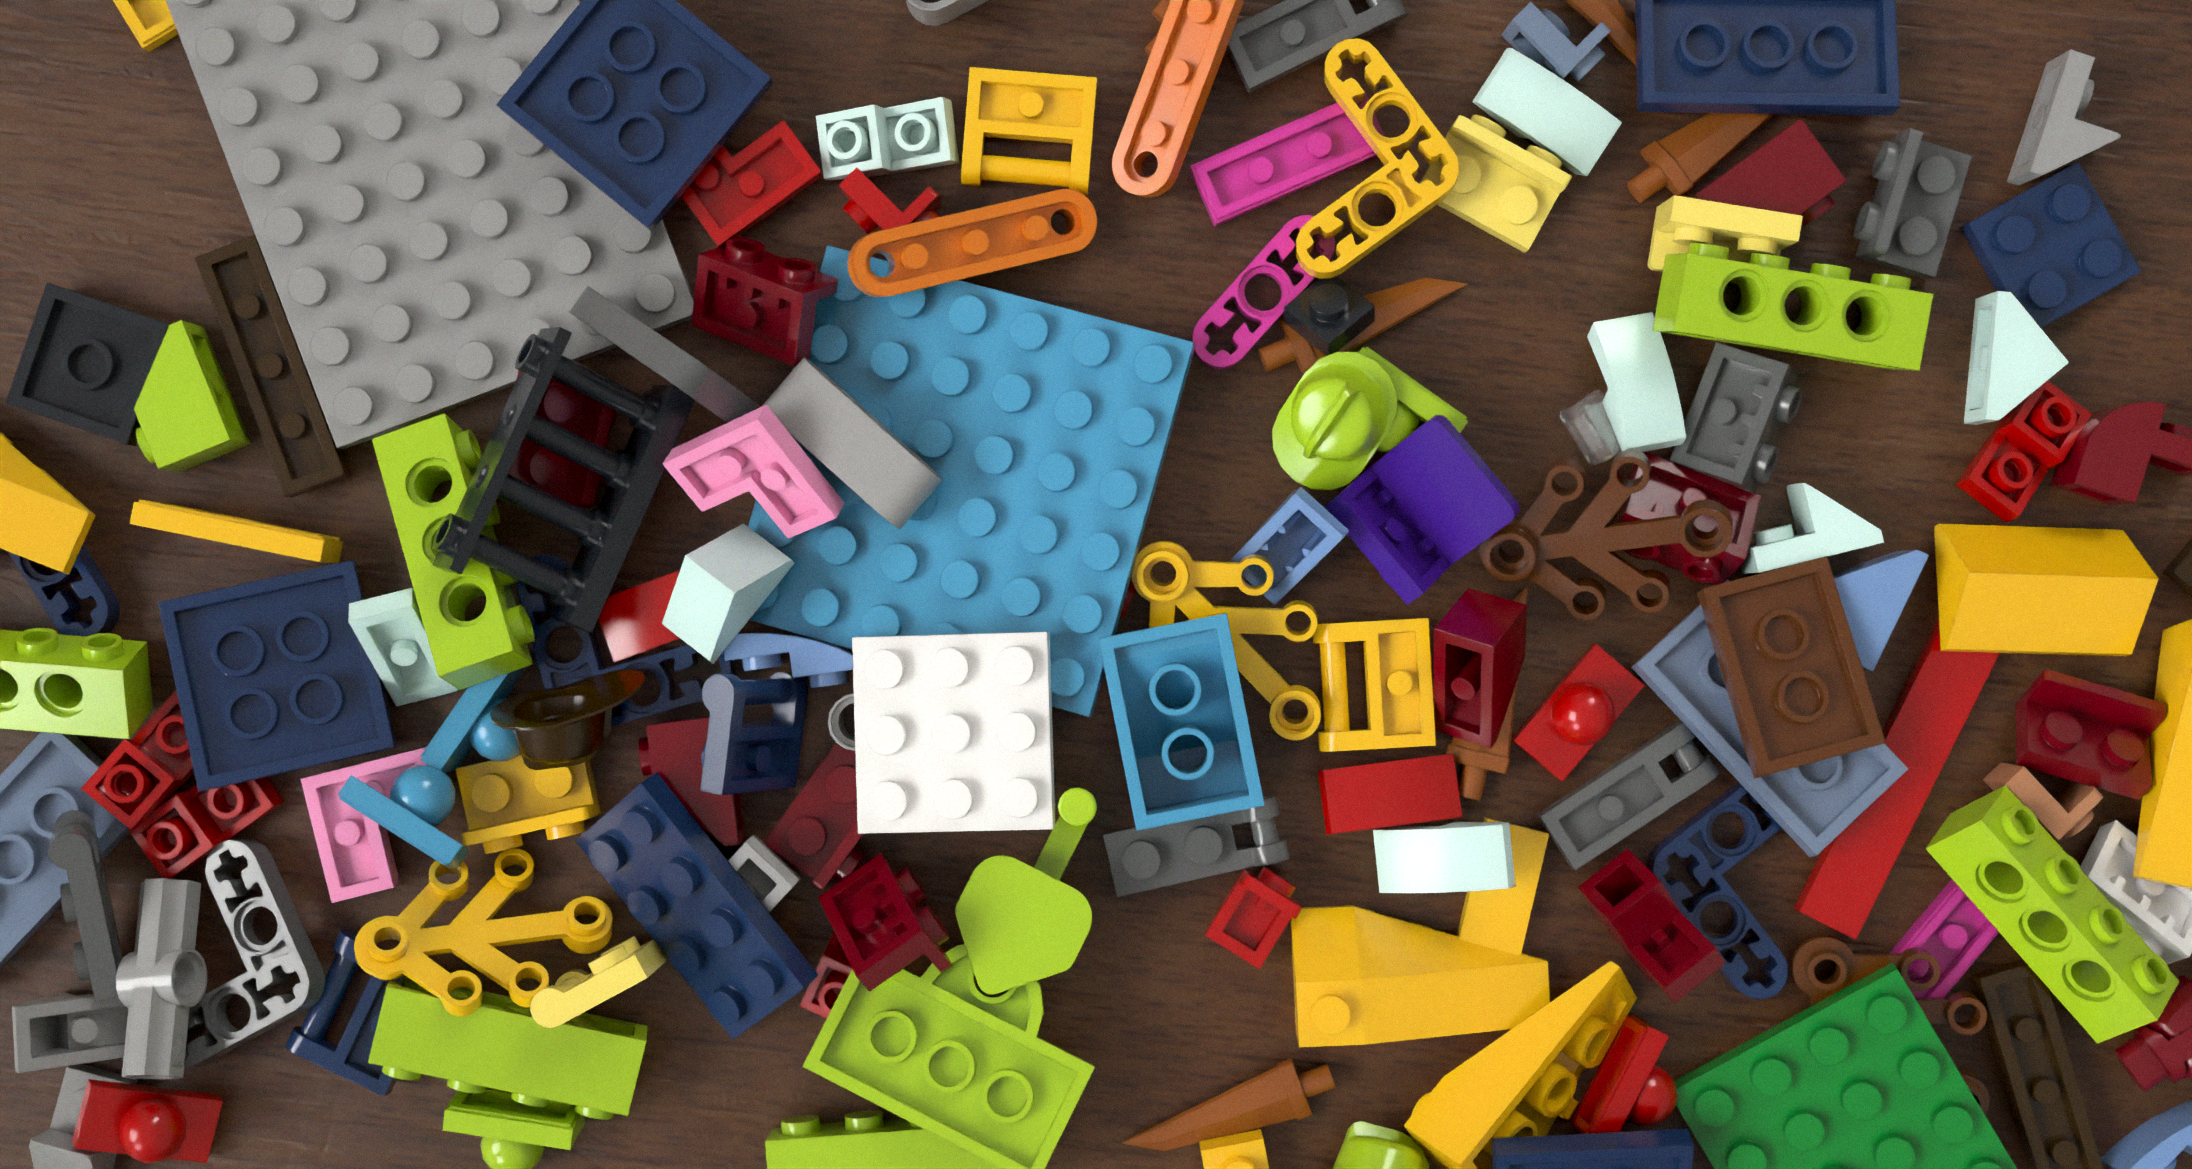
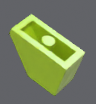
M183 320L170 324L134 407L141 426L136 429V438L144 456L149 462L156 463L158 469L183 472L247 446L251 442L205 328Z

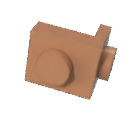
M2001 762L1983 779L1993 791L2007 785L2022 804L2035 814L2038 822L2052 838L2058 841L2062 837L2069 838L2083 830L2094 817V813L2091 810L2103 799V795L2094 786L2078 783L2069 784L2060 794L2053 798L2024 766Z

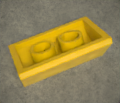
M1937 524L1934 526L1941 651L2128 656L2132 654L2159 578L2124 530Z

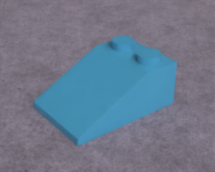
M1227 613L1098 638L1136 831L1265 806Z

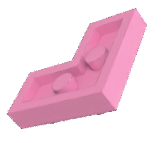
M767 404L673 448L662 463L702 512L749 491L788 539L837 518L845 503Z
M426 747L300 779L331 903L401 885L387 829L339 799L341 796L338 793L352 775L390 799V790L393 783L404 770L416 765H427L421 761L423 758L421 755Z

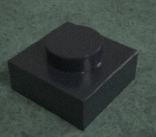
M1335 276L1328 279H1318L1284 307V320L1289 327L1327 356L1338 352L1375 321V306Z

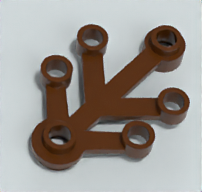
M1628 449L1615 456L1612 461L1609 479L1569 529L1543 532L1563 502L1573 501L1581 495L1586 480L1585 470L1576 460L1562 458L1553 462L1546 475L1545 487L1520 519H1513L1482 542L1479 547V554L1483 566L1494 577L1511 582L1529 578L1564 602L1569 613L1579 620L1589 621L1601 615L1605 607L1606 590L1594 578L1583 577L1575 580L1549 559L1574 557L1629 595L1633 605L1638 610L1645 613H1656L1662 610L1669 601L1670 582L1668 578L1657 570L1648 569L1641 571L1613 551L1681 543L1689 553L1695 556L1713 557L1722 553L1730 544L1733 521L1730 512L1725 506L1717 501L1705 499L1688 505L1682 515L1607 524L1631 493L1639 492L1645 488L1650 478L1651 464L1648 457L1638 450ZM1625 463H1634L1641 468L1643 474L1635 480H1628L1620 475L1618 469ZM1560 472H1569L1576 477L1577 484L1572 488H1561L1555 483L1553 477ZM1709 515L1714 517L1719 525L1712 531L1704 532L1696 528L1694 521L1699 516ZM1507 540H1515L1522 545L1524 552L1517 556H1510L1502 550L1501 544ZM1644 584H1655L1661 589L1662 594L1658 598L1647 599L1639 593L1638 589ZM1588 591L1597 597L1598 602L1593 606L1586 607L1580 605L1574 596L1579 592Z
M1818 935L1805 940L1795 950L1791 961L1793 978L1799 988L1811 996V1006L1890 963L1896 966L1907 986L1918 991L1932 988L1938 982L1941 973L1937 960L1930 952L1923 948H1909L1902 952V954H1853L1845 942L1829 935ZM1828 959L1836 962V971L1831 977L1823 979L1815 976L1814 970L1820 961ZM1918 959L1928 961L1929 969L1921 978H1911L1908 976V967L1913 961ZM1955 992L1948 998H1915L1931 1025H1950L1959 1034L1972 1035L1979 1032L1986 1024L1987 1011L1984 1005L1975 995L1969 992ZM1963 1004L1975 1006V1013L1972 1019L1967 1022H1957L1954 1020V1013L1959 1006ZM1957 1068L1971 1093L1974 1094L1983 1113L1986 1114L1990 1105V1096L1987 1088L1973 1072Z

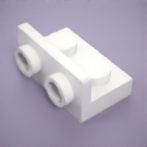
M2117 820L2100 826L2080 866L2082 872L2105 898L2122 912L2128 924L2166 964L2190 957L2192 953V890L2134 878L2133 869L2137 836Z

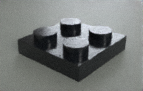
M47 282L5 403L125 445L136 446V429L141 426L134 407L170 324Z

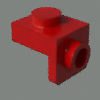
M857 167L839 184L843 194L849 199L842 207V210L866 234L872 233L876 228L881 231L940 217L936 211L942 205L939 194L931 186L925 189L901 212Z
M1263 867L1258 876L1247 869H1243L1204 931L1205 936L1260 969L1291 918L1296 919L1303 909L1300 903L1291 897L1297 887L1266 867Z

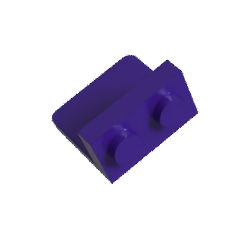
M1442 415L1431 417L1397 446L1363 471L1325 506L1327 511L1349 530L1346 535L1354 541L1380 572L1384 581L1397 592L1407 605L1421 596L1453 563L1510 523L1520 511L1517 500L1452 423Z

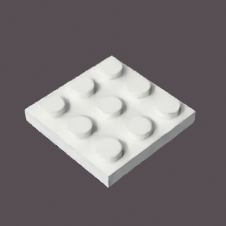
M1050 632L852 638L858 834L1047 830L1055 828Z

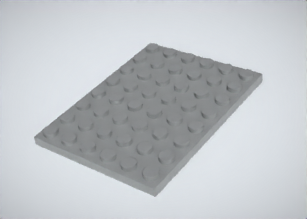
M166 0L338 449L345 450L515 386L518 370L515 368L517 356L527 338L531 334L538 335L541 328L561 327L571 332L572 334L562 355L575 362L618 347L569 313L587 286L656 332L692 319L694 297L664 218L651 232L496 106L580 4V0Z

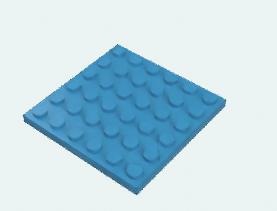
M827 245L820 272L837 278L838 287L837 293L817 301L809 361L828 375L927 463L943 481L904 526L898 529L875 511L795 439L845 503L837 518L788 539L758 501L755 500L748 527L792 559L795 564L749 620L852 649L853 637L1050 632L1052 707L1092 717L1105 672L1098 638L1115 635L1196 347L1195 343L961 280L888 297H872L861 292L853 284L849 276L847 263L850 251ZM871 257L869 263L871 271L878 277H884L889 269L888 261Z

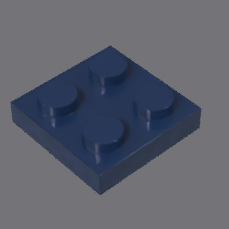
M2079 161L2063 168L1960 227L1995 290L2011 292L2040 328L2141 272Z

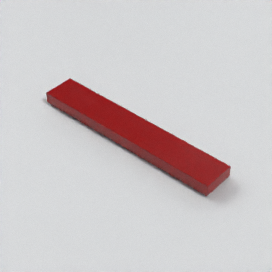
M1938 619L1882 730L1886 742L1885 745L1905 764L1908 770L1822 850L1793 908L1794 910L1854 940L1857 939L2000 653L1941 651Z

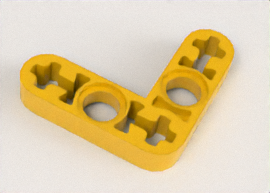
M1358 38L1341 41L1329 51L1324 69L1325 84L1330 94L1384 166L1311 218L1300 229L1296 239V258L1305 272L1319 279L1333 278L1342 274L1439 204L1453 191L1459 174V161L1453 149L1379 51L1369 42ZM1348 58L1353 64H1358L1364 60L1368 64L1365 67L1364 79L1374 93L1383 83L1388 89L1375 94L1366 103L1365 107L1360 109L1356 103L1364 101V90L1353 78H1349L1344 82L1339 79L1342 74L1341 60ZM1394 105L1402 108L1407 113L1410 125L1404 134L1388 138L1375 130L1372 119L1380 108ZM1419 134L1426 138V140L1419 142L1417 149L1425 162L1429 165L1437 161L1444 164L1439 177L1442 184L1435 186L1429 179L1420 184L1414 180L1419 166L1409 150L1401 160H1398L1394 155L1407 149ZM1374 193L1388 196L1395 206L1396 213L1394 218L1383 226H1371L1364 222L1358 212V206L1364 197ZM1342 213H1346L1353 231L1365 241L1356 245L1351 233L1337 244V260L1330 262L1324 255L1314 260L1309 256L1314 246L1312 236L1320 233L1327 240L1343 230L1344 222L1337 217Z

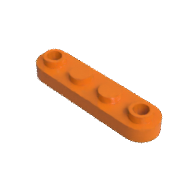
M1170 0L1112 157L1114 178L1125 191L1146 198L1157 197L1167 192L1176 182L1244 0ZM1154 154L1158 160V168L1152 176L1146 177L1142 171V163L1147 156Z
M1059 189L867 234L853 245L848 256V273L853 284L866 295L882 298L1082 250L1091 242L1095 235L1097 215L1093 204L1084 194L1073 189ZM1056 211L1061 212L1067 219V229L1062 235L1056 233L1051 226V218ZM875 253L884 255L888 260L889 269L884 277L876 276L870 269V259Z

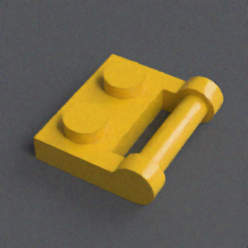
M970 67L961 185L981 186L982 180L1069 187V189L1088 195L1097 77ZM993 137L1072 144L1071 162L983 155L984 138Z
M1429 618L1318 624L1317 630L1313 635V643H1319L1324 714V731L1318 732L1319 751L1332 752L1436 746ZM1363 641L1368 729L1350 730L1345 642Z

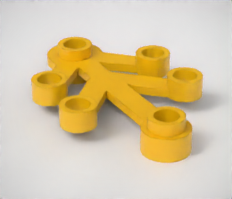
M1156 541L1145 546L1137 554L1132 572V582L1140 596L1150 602L1149 628L1173 624L1176 606L1190 620L1227 613L1238 671L1271 704L1269 718L1275 732L1288 740H1302L1311 736L1318 728L1321 720V706L1315 693L1301 685L1290 686L1241 634L1284 635L1293 642L1306 641L1317 630L1318 617L1314 607L1302 600L1291 601L1283 608L1213 606L1196 587H1239L1247 595L1259 596L1267 592L1272 586L1274 569L1271 562L1258 554L1248 555L1241 559L1240 562L1193 561L1184 547L1171 541ZM1160 561L1169 562L1176 570V577L1170 582H1160L1153 576L1152 567ZM1255 564L1264 568L1267 578L1262 584L1253 586L1244 581L1242 572L1249 565ZM1294 611H1302L1309 616L1311 623L1303 631H1294L1286 623L1287 616ZM1297 699L1304 702L1308 710L1302 718L1291 719L1285 715L1283 711L1284 705L1290 700Z
M513 848L505 850L498 855L494 865L495 875L449 925L425 928L447 901H453L462 897L469 886L468 867L464 861H462L458 869L453 868V870L435 861L429 869V884L399 916H381L366 923L355 938L354 952L358 965L369 975L382 980H393L405 975L441 999L442 1005L448 1013L454 1016H467L474 1013L481 1005L482 985L480 979L474 973L465 970L455 971L450 974L430 959L429 955L453 953L508 990L510 998L514 1003L522 1007H531V1001L534 996L543 988L549 986L547 970L536 962L529 961L519 964L495 947L562 939L563 943L576 953H595L603 949L610 941L613 917L610 908L605 902L592 896H582L569 902L563 911L491 920L514 893L527 889L534 878V862L530 854L522 849ZM511 865H519L525 869V872L519 876H509L503 870ZM446 873H454L460 877L453 884H443L438 881V878ZM590 914L598 919L592 924H581L575 918L579 915ZM387 939H394L400 942L397 947L391 950H382L376 946L377 943ZM533 978L540 983V986L532 991H524L517 984L522 979ZM458 987H467L474 992L471 997L465 1000H456L449 995L451 991Z

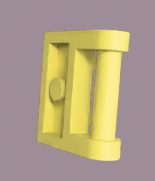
M633 936L600 954V957L588 963L592 971L590 974L582 969H572L559 977L555 985L545 987L539 991L531 1001L530 1011L532 1018L543 1027L553 1028L560 1026L647 979L669 958L653 939L640 946L636 937Z

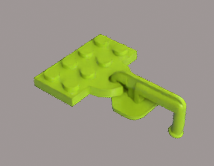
M1079 787L1070 788L1060 797L1058 803L1060 816L1034 868L1013 857L1004 855L990 857L975 868L955 909L956 919L965 944L957 945L946 952L953 966L941 973L932 963L921 977L903 968L870 992L858 980L852 969L802 1067L1000 1169L1046 1168L1095 1068L1093 1064L1038 1037L1044 1014L1042 989L1038 980L1064 972L1073 965L1092 925V911L1085 896L1075 888L1060 881L1088 823L1094 818L1097 810L1094 796L1086 789ZM1007 991L1005 994L999 997H990L984 994L987 993L991 995Z

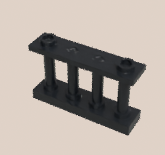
M561 327L541 328L538 335L531 334L527 338L517 356L515 368L521 371L456 514L449 513L437 530L433 541V549L438 551V554L433 562V566L444 571L462 574L469 558L550 594L551 602L555 603L549 616L550 618L572 628L592 632L665 470L662 463L675 447L695 400L674 385H653L651 392L647 391L640 395L563 356L562 354L570 339L571 332ZM552 379L629 417L630 425L634 429L625 449L613 453L535 415L550 380ZM525 438L604 476V484L608 485L598 509L593 508L588 512L509 475L508 472L523 439ZM496 499L505 501L578 535L577 541L582 545L572 567H567L563 571L558 570L482 535L481 531Z

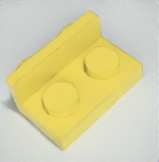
M1459 115L1444 138L1453 149L1459 161V174L1453 191L1437 205L1525 253L1530 249L1559 194L1566 189L1572 176L1560 169L1562 162L1552 153L1529 145L1524 150L1504 139L1506 131L1492 120L1480 115H1472L1471 119ZM1437 161L1429 165L1420 183L1429 179L1435 186L1442 184L1439 177L1444 164Z
M1674 195L1656 208L1648 267L1651 270L1663 272L1665 255L1688 253L1690 243L1729 248L1728 260L1746 263L1750 262L1751 253L1780 256L1782 249L1799 242L1803 216ZM1734 280L1729 281V283L1737 284Z

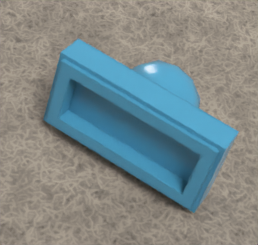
M527 667L468 687L421 756L423 758L421 761L443 772L456 771V768H459L472 747L482 757L492 761H508L517 757L521 751L513 731L493 724L490 713L496 705L506 700Z
M416 765L404 770L393 783L390 790V799L352 775L338 793L341 796L339 798L341 801L451 870L453 868L458 869L470 851L462 844L433 827L440 824L450 815L455 804V788L451 778L437 768L428 765Z

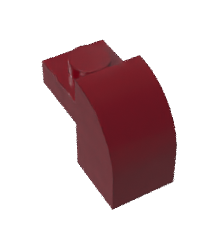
M2137 402L2094 412L2083 427L2064 461L2056 465L2050 486L2107 505L2136 503L2148 465L2182 476H2192V429L2177 424L2161 423L2167 404L2159 402Z
M1628 848L1578 886V889L1623 951L1650 982L1653 980L1674 1004L1726 964L1717 948L1680 912L1662 882Z

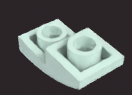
M1513 48L1505 50L1472 101L1517 137L1530 139L1540 148L1559 158L1562 164L1574 174L1588 176L1622 123L1572 85Z
M945 97L887 108L869 105L816 116L823 176L826 180L845 179L856 167L866 177L959 163L952 102Z
M1653 312L1593 322L1587 336L1608 387L1602 404L1621 451L1634 449L1646 452L1683 445L1686 439L1679 394L1661 333L1652 331L1655 318Z
M1452 822L1442 826H1390L1373 830L1379 893L1468 892L1509 889L1516 886L1509 822Z

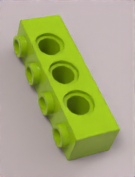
M1690 243L1688 253L1665 255L1652 331L1884 369L1920 371L1933 294L1910 290V278L1874 273L1871 276L1870 283L1849 280L1851 269L1847 267L1812 263L1810 273L1788 270L1790 258L1760 253H1751L1749 263L1728 260L1729 248L1702 243ZM1730 280H1734L1741 290V301L1734 312H1730L1723 301V292ZM1792 290L1799 295L1801 300V312L1794 322L1789 320L1785 312V300ZM1853 300L1861 310V321L1855 331H1852L1846 322V311Z
M444 413L373 438V446L438 677L455 688L462 690L532 665L533 662L527 644L535 640L533 626L525 608L521 604L516 606L510 584L517 582V579L470 558L462 574L444 571L433 566V562L438 554V551L433 549V541L437 530L449 513L456 514L482 458L480 446L473 432L470 429L463 431ZM452 480L449 494L444 499L432 503L431 499L435 488L444 481ZM495 502L481 534L497 541L493 525L500 523V514ZM486 596V606L482 614L474 620L465 621V610L468 604L477 597Z
M32 628L24 631L0 629V729L130 739L153 710L147 641L123 640L119 635L113 633L74 636L58 634L50 628Z
M2007 785L1949 814L1925 849L2097 1044L2159 1019L2179 980L2170 971L2166 962L2159 955L2155 954L2128 924L2122 912L2105 898L2082 872L2077 861L2060 847L2038 822L2035 814L2022 804Z

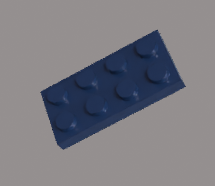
M1635 0L1638 112L1893 115L1900 107L1895 0Z
M657 772L640 783L575 840L587 855L591 864L603 875L629 908L633 917L642 924L669 958L672 966L681 973L708 1007L711 1015L723 1026L733 1040L795 996L819 976Z

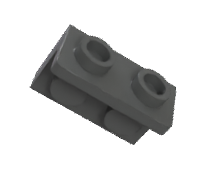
M1908 128L1891 138V141L1886 140L1877 153L1872 169V177L1879 179L1872 202L1867 201L1863 205L1856 220L1854 238L1859 239L1860 243L1855 258L1929 280L1936 277L1972 156L1922 141L1923 131Z
M1716 342L1684 422L1686 439L1683 445L1675 446L1669 461L1734 485L1745 491L1755 493L1759 481L1767 483L1776 467L1779 447L1774 446L1782 423L1790 424L1793 421L1801 403L1803 389L1797 386L1799 378L1791 366Z

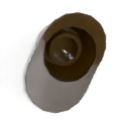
M622 669L594 675L560 687L525 692L496 705L491 711L490 717L493 724L513 731L524 764L529 769L542 770L575 766L591 760L603 750L611 737L613 708L630 699L641 690L646 682V677L642 671Z

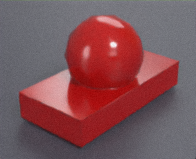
M1591 644L1514 734L1511 740L1558 781L1563 782L1594 744L1608 735L1614 721L1645 685L1599 645Z
M1629 1013L1571 1120V1125L1581 1134L1620 1132L1626 1119L1631 1123L1642 1126H1652L1666 1121L1675 1111L1678 1094L1670 1073L1661 1066L1655 1065L1669 1036L1649 1022Z
M88 1079L72 1144L75 1149L128 1154L133 1159L147 1164L163 1162L166 1159L207 1163L223 1100L219 1094Z

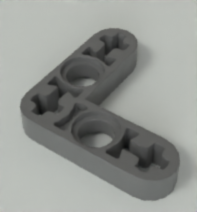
M589 286L586 287L569 311L577 319L672 383L728 423L761 407L700 361Z
M235 839L221 842L211 850L206 859L205 874L207 882L247 972L203 995L200 1002L190 1007L188 1030L206 1026L211 1034L202 1035L187 1045L188 1050L185 1051L184 1070L206 1065L311 1008L320 1000L324 992L325 975L321 963L271 853L265 845L257 840ZM245 857L248 867L242 870V878L234 879L231 869L238 865L237 858ZM261 889L263 892L262 897L242 901V897L254 895L252 890ZM262 907L271 910L276 916L278 923L277 933L269 943L259 940L253 929L254 917ZM297 972L300 983L293 987V993L270 998L266 989H272L281 985L289 979V973ZM235 994L243 996L249 1003L251 1010L250 1020L242 1030L232 1026L226 1014L227 1004Z

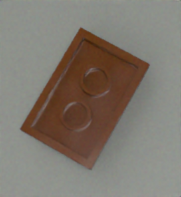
M1827 556L1703 588L1697 592L1754 779L1886 743Z

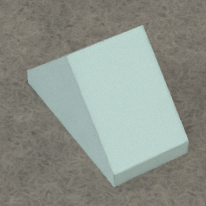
M1996 291L1975 299L1964 424L1978 425L1999 421L2069 363L2011 292Z
M743 523L685 555L662 624L714 664L795 563Z

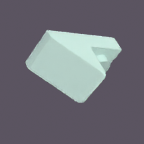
M1803 482L1787 485L1786 489L1797 535H1794L1792 524L1753 533L1756 545L1749 546L1746 560L1740 567L1742 574L1761 573L1884 543L1879 528L1812 486Z
M413 588L349 603L348 622L396 707L458 691L457 688L438 677Z

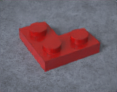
M783 120L733 157L723 145L682 194V198L716 245L722 247L726 245L727 240L739 238L823 177V173Z

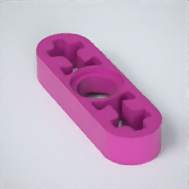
M1301 215L1288 221L1197 322L1191 342L1195 343L1194 354L1203 365L1211 369L1224 370L1239 363L1284 313V307L1299 296L1316 278L1305 272L1298 262L1291 273L1301 277L1302 280L1295 286L1282 268L1266 261L1274 253L1282 264L1295 246L1294 241L1289 236L1294 232L1299 234L1300 229L1314 216ZM1318 233L1317 235L1320 239L1315 248L1321 256L1324 255L1330 261L1335 250V237L1333 236L1326 240ZM1258 275H1266L1273 278L1279 284L1281 299L1276 307L1267 311H1260L1249 305L1244 291L1246 283L1251 278ZM1230 300H1233L1238 311L1246 319L1258 323L1260 326L1255 332L1251 333L1244 322L1231 339L1233 346L1237 348L1236 351L1230 355L1228 352L1220 350L1215 355H1212L1206 350L1210 338L1204 331L1210 325L1217 330H1221L1226 326L1235 313L1224 309V306Z

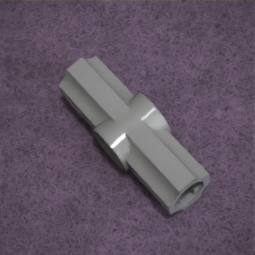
M166 878L145 879V882H141L134 952H130L123 957L116 974V990L119 999L124 1006L128 1007L122 1077L156 1080L183 1078L189 1009L201 1001L207 986L206 964L201 954L195 950L201 883Z

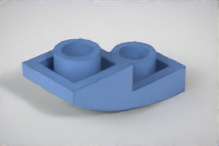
M784 633L737 634L724 650L725 661L742 659L744 671L782 666L780 653L789 652L792 677L809 676L811 688L849 683L847 670H853V654L851 650L801 635Z
M2192 1100L2176 1105L2133 1129L2101 1157L2102 1163L2109 1169H2174L2177 1163L2176 1157L2182 1150L2192 1155Z

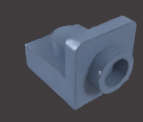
M1530 2L1512 19L1501 35L1516 51L1532 59L1561 79L1570 74L1579 82L1606 55L1598 44L1611 30L1601 22L1576 47L1568 39L1570 32L1567 26L1556 14L1548 9L1540 11Z

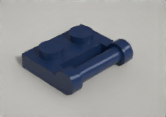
M777 672L769 679L740 680L738 676L733 674H716L705 681L702 688V700L710 711L707 740L701 754L703 773L700 791L718 795H730L796 787L808 695L807 684L803 677L793 678L792 672ZM771 704L774 707L772 721L742 723L745 705Z
M341 929L332 947L337 953L325 976L324 992L320 1000L310 1008L302 1027L296 1026L293 1028L285 1047L293 1054L385 1097L392 1092L397 1078L385 1075L382 1072L383 1066L370 1064L368 1059L386 987L390 980L378 979L371 975L339 1044L336 1045L325 1037L359 967L354 952V942L358 932ZM376 944L378 948L382 950H388Z

